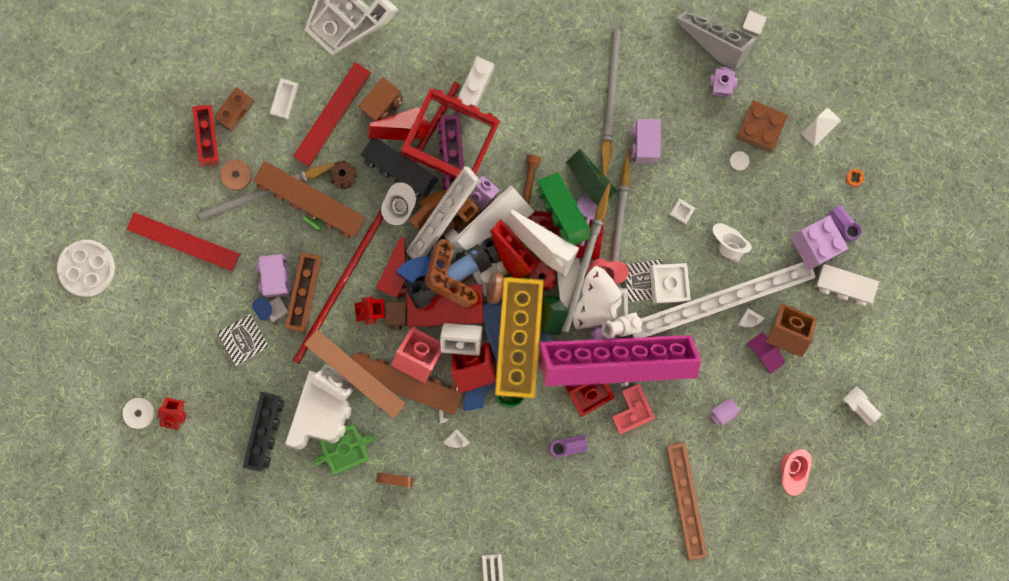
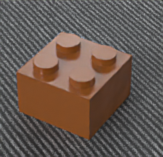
M382 77L358 107L363 115L374 122L390 117L389 114L393 110L397 111L403 104L401 101L403 97L399 89Z
M753 100L749 105L735 139L771 153L775 148L788 115Z
M782 303L772 321L767 343L802 358L812 342L818 318Z

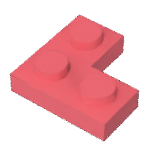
M640 384L621 391L629 409L612 416L619 434L655 419Z

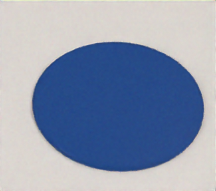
M257 298L253 302L252 308L260 320H266L272 313L271 304L265 298Z

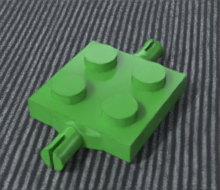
M355 424L346 427L344 436L340 437L336 443L319 440L323 455L312 460L313 462L318 461L314 463L315 466L326 462L330 466L333 475L369 460L365 444L376 440V438H370L374 436L373 432L362 437L358 433Z

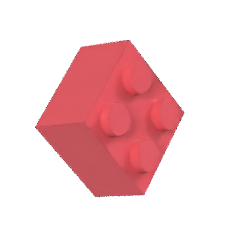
M411 327L398 349L391 366L426 384L442 355L441 341Z

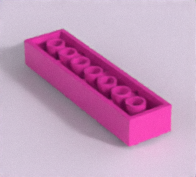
M691 335L540 342L538 356L545 386L698 378L701 364L700 356Z

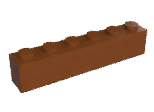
M267 161L262 163L253 180L258 183L257 188L265 192L267 190L274 192L273 197L281 201L284 199L290 201L291 207L299 211L301 208L308 211L307 216L315 220L317 218L324 220L323 225L331 229L334 227L340 229V234L349 239L351 236H357L367 218Z
M360 351L359 354L353 353L352 359L393 393L447 413L456 414L463 393H459L457 387L449 385L448 388L441 385L442 381L431 378V381L427 380L425 384L396 368L387 366L388 362L379 358H377V361L369 359V354Z

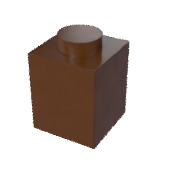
M386 301V325L390 326L392 330H402V326H406V302Z

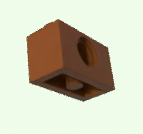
M235 87L214 118L232 132L253 105L254 100Z

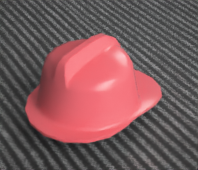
M595 259L589 264L586 273L587 276L590 270L598 266L608 273L615 284H619L626 280L629 275V269L624 263L619 261L608 262L605 259ZM598 271L596 272V275L593 276V278L599 277Z
M798 449L793 453L791 452L783 457L780 468L783 473V488L790 495H798L806 487L812 465L811 456L806 450Z

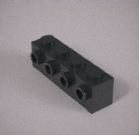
M371 139L361 153L366 165L372 169L376 166L380 169V174L386 178H389V176L393 177L395 183L403 182L408 184L418 198L420 195L424 198L428 196L439 180L434 174L378 139Z
M260 392L242 468L265 472V469L269 468L271 457L268 456L270 449L273 450L275 445L273 435L274 431H278L280 420L277 418L279 412L283 411V396Z

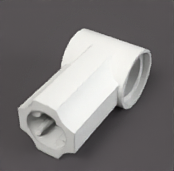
M856 386L842 401L846 402L850 406L849 409L856 412L870 426L879 419L881 414L867 400L866 394Z

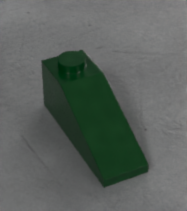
M579 149L566 163L584 191L598 206L610 182L584 152ZM611 183L608 200L618 192Z

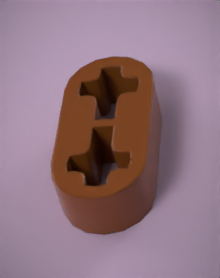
M377 473L376 482L412 488L414 478Z

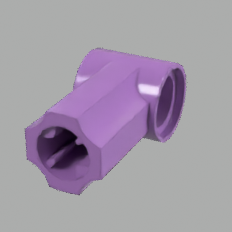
M839 205L827 214V216H831L845 241L854 242L861 236L862 229L860 225L853 221L842 205ZM847 229H854L856 232V236H849L847 233Z
M585 434L556 440L549 446V453L555 458L588 451ZM556 443L561 444L563 447V451L559 455L553 452V446Z

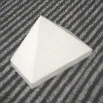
M827 107L801 135L815 147L841 120Z

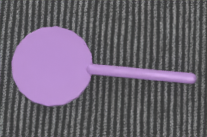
M587 195L578 200L577 206L589 225L590 219H595L597 205Z

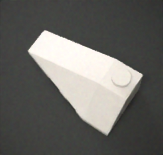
M511 210L506 222L511 231L546 265L567 276L579 248Z

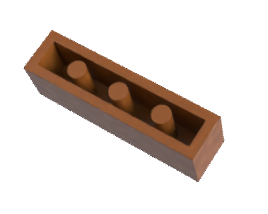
M301 252L285 324L286 329L307 333L323 260L320 256Z

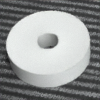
M134 398L124 406L123 419L132 428H145L154 419L153 405L146 399ZM137 410L142 412L140 417H137L135 414Z

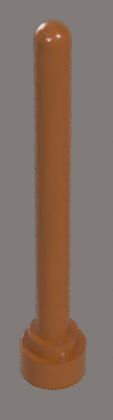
M526 155L525 161L528 172L523 199L528 205L530 204L535 170L541 164V157L535 155Z

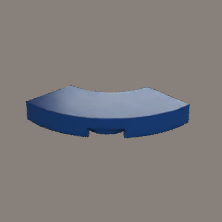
M423 256L411 259L399 267L395 273L411 284L418 278L426 277L431 257ZM436 261V265L443 269L441 262Z
M496 382L489 386H481L471 391H466L464 411L484 408L485 396L492 388L496 387Z

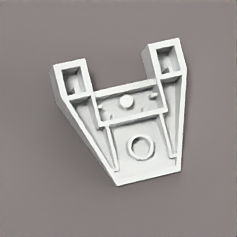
M315 0L304 30L333 55L388 24L399 9L389 0H375L370 8L361 0ZM309 27H311L321 38H323L335 50L333 51L313 31H311Z

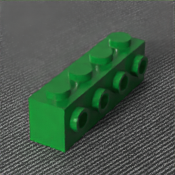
M557 172L537 180L538 189H536L538 198L544 200L543 204L546 212L551 213L554 226H558L560 229V237L572 245L590 239V227L559 173Z

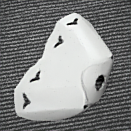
M595 266L585 278L582 287L583 298L577 303L573 323L576 329L602 326L605 321L613 322L616 319L621 304L622 293L613 279L604 269ZM598 271L599 277L593 278V276L596 275V272ZM591 283L593 289H591L590 291H588L589 288H590V285H589V284ZM585 306L586 311L580 313V311L583 310L582 307Z

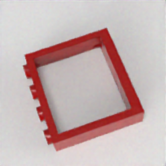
M430 88L400 154L455 180L462 171L410 146L431 100H434L491 127L471 169L476 175L500 121L491 113L485 114L480 112V109L470 104L468 106L463 104V101L455 96L451 98L444 95L445 92L442 90Z

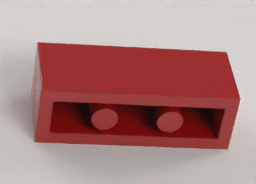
M212 105L192 106L199 167L217 166L219 160Z

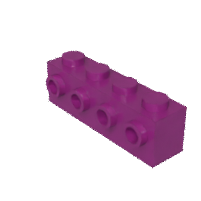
M460 115L440 116L441 122L437 124L438 134H442V141H439L440 153H443L444 160L441 161L463 170L464 158ZM445 175V179H442L443 190H449L455 179Z

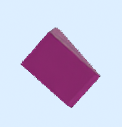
M761 332L747 344L769 374L782 366L785 361L778 348L767 343L768 337Z

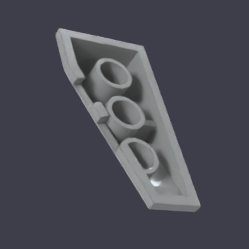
M687 11L681 13L675 20L718 62L733 70H736L744 63L758 39L738 28H735L734 32L724 29V24L720 22L718 24H708L707 18Z

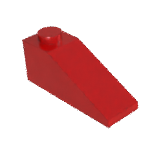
M417 107L369 123L367 137L369 139L406 141L420 108ZM425 115L413 140L422 139L428 135L430 122Z
M502 219L490 230L503 266L511 276L522 279L531 273L539 263L538 259Z
M400 236L376 287L377 290L397 299L399 296H404L408 287L405 285L406 280L395 273L399 267L406 263L404 237Z

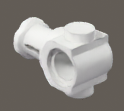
M637 313L618 317L613 322L605 321L601 327L602 334L607 339L614 337V335L623 337L642 331V321L637 316Z

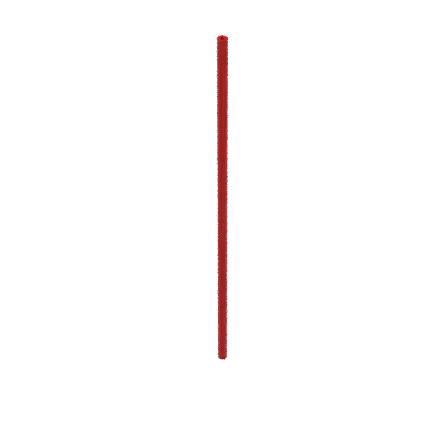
M454 81L446 96L451 98L455 96L461 85ZM440 105L430 123L428 135L419 141L415 149L424 150L438 126L437 123L441 120L440 116L445 114L448 107ZM381 209L292 361L297 364L301 362L308 350V347L304 344L316 330L319 331L384 219Z

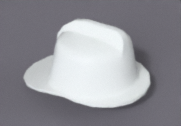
M403 182L391 186L381 207L382 215L389 224L401 225L407 221L416 203V195L413 189Z
M723 223L713 226V234L720 242L719 251L724 257L737 263L744 253L751 251V244L737 230Z

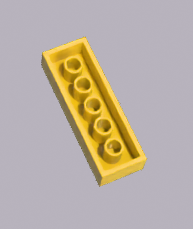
M504 278L495 395L535 398L543 280Z

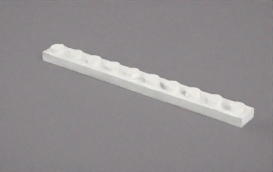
M801 262L641 318L642 331L632 334L633 338L649 337L815 279L813 268L808 270L805 263Z

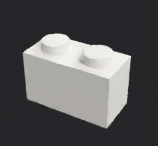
M443 324L441 352L469 355L480 354L482 326Z

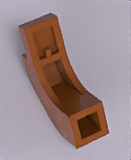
M448 190L434 192L419 202L422 208L409 220L418 231L421 230ZM468 197L456 215L467 223L480 209Z

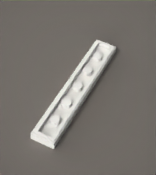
M469 167L463 168L407 248L406 253L411 259L427 256L480 181Z

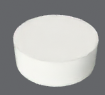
M737 151L730 157V166L736 171L744 170L749 164L748 155L742 151Z

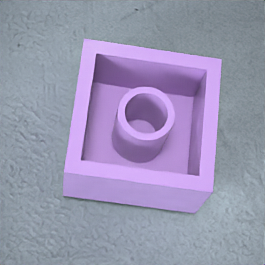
M637 119L636 124H633V128H631V139H635V143L631 147V158H635V163H658L660 159L661 119Z
M830 215L790 236L808 270L849 249Z
M283 254L259 257L256 267L257 273L261 275V281L258 282L260 293H263V296L267 298L291 296L287 258Z

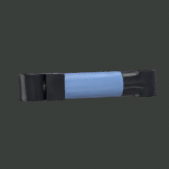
M493 238L485 239L481 243V247L477 244L467 250L468 255L449 266L447 276L460 282L478 270L480 273L492 267L491 263L500 262L501 258ZM422 277L416 279V282L407 289V293L417 309L427 307L432 302V299L439 295V293L428 288L426 280Z

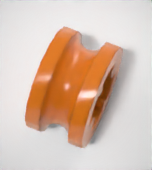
M852 169L846 175V182L852 187L859 186L864 180V174L859 169ZM851 173L859 175L858 183L851 181Z

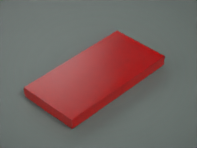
M466 285L472 288L478 296L477 302L468 308L439 294L432 299L430 305L417 309L406 289L407 327L443 326L444 323H484L483 285ZM450 287V292L455 293L454 287Z

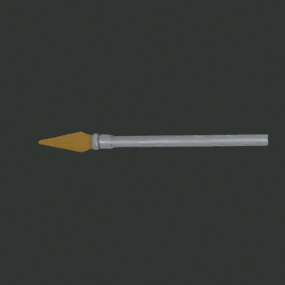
M613 30L606 120L601 146L602 170L605 177L613 152L612 127L621 30Z
M627 149L620 176V186H618L620 191H618V207L611 261H619L625 205L628 196L627 191H629V149Z
M331 163L312 167L305 172L301 171L300 174L298 173L294 177L307 182L308 179L317 178L329 171L335 164ZM260 189L200 212L198 216L200 220H203L273 192L270 190L265 192Z
M608 183L595 210V219L592 220L593 224L590 230L591 238L588 239L568 306L569 312L561 329L565 332H569L597 236L601 230L600 226L603 225L602 221L607 211L610 183Z

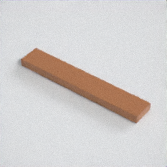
M318 330L304 344L393 419L406 405L403 400Z
M686 443L668 445L666 449L688 561L707 558Z

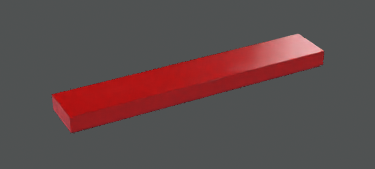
M354 62L293 155L295 159L308 167L311 166L370 76L371 72Z
M133 212L126 229L232 272L240 256L239 253Z

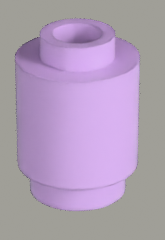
M732 399L725 400L711 410L712 415L710 417L716 425L721 424L724 426L737 416L740 409Z

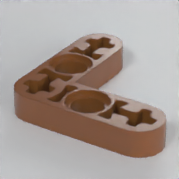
M442 239L433 247L426 275V285L440 295L468 308L477 302V293L472 288L447 276L453 246L448 240ZM436 261L441 262L443 269L436 265ZM448 285L454 287L455 293L450 292Z

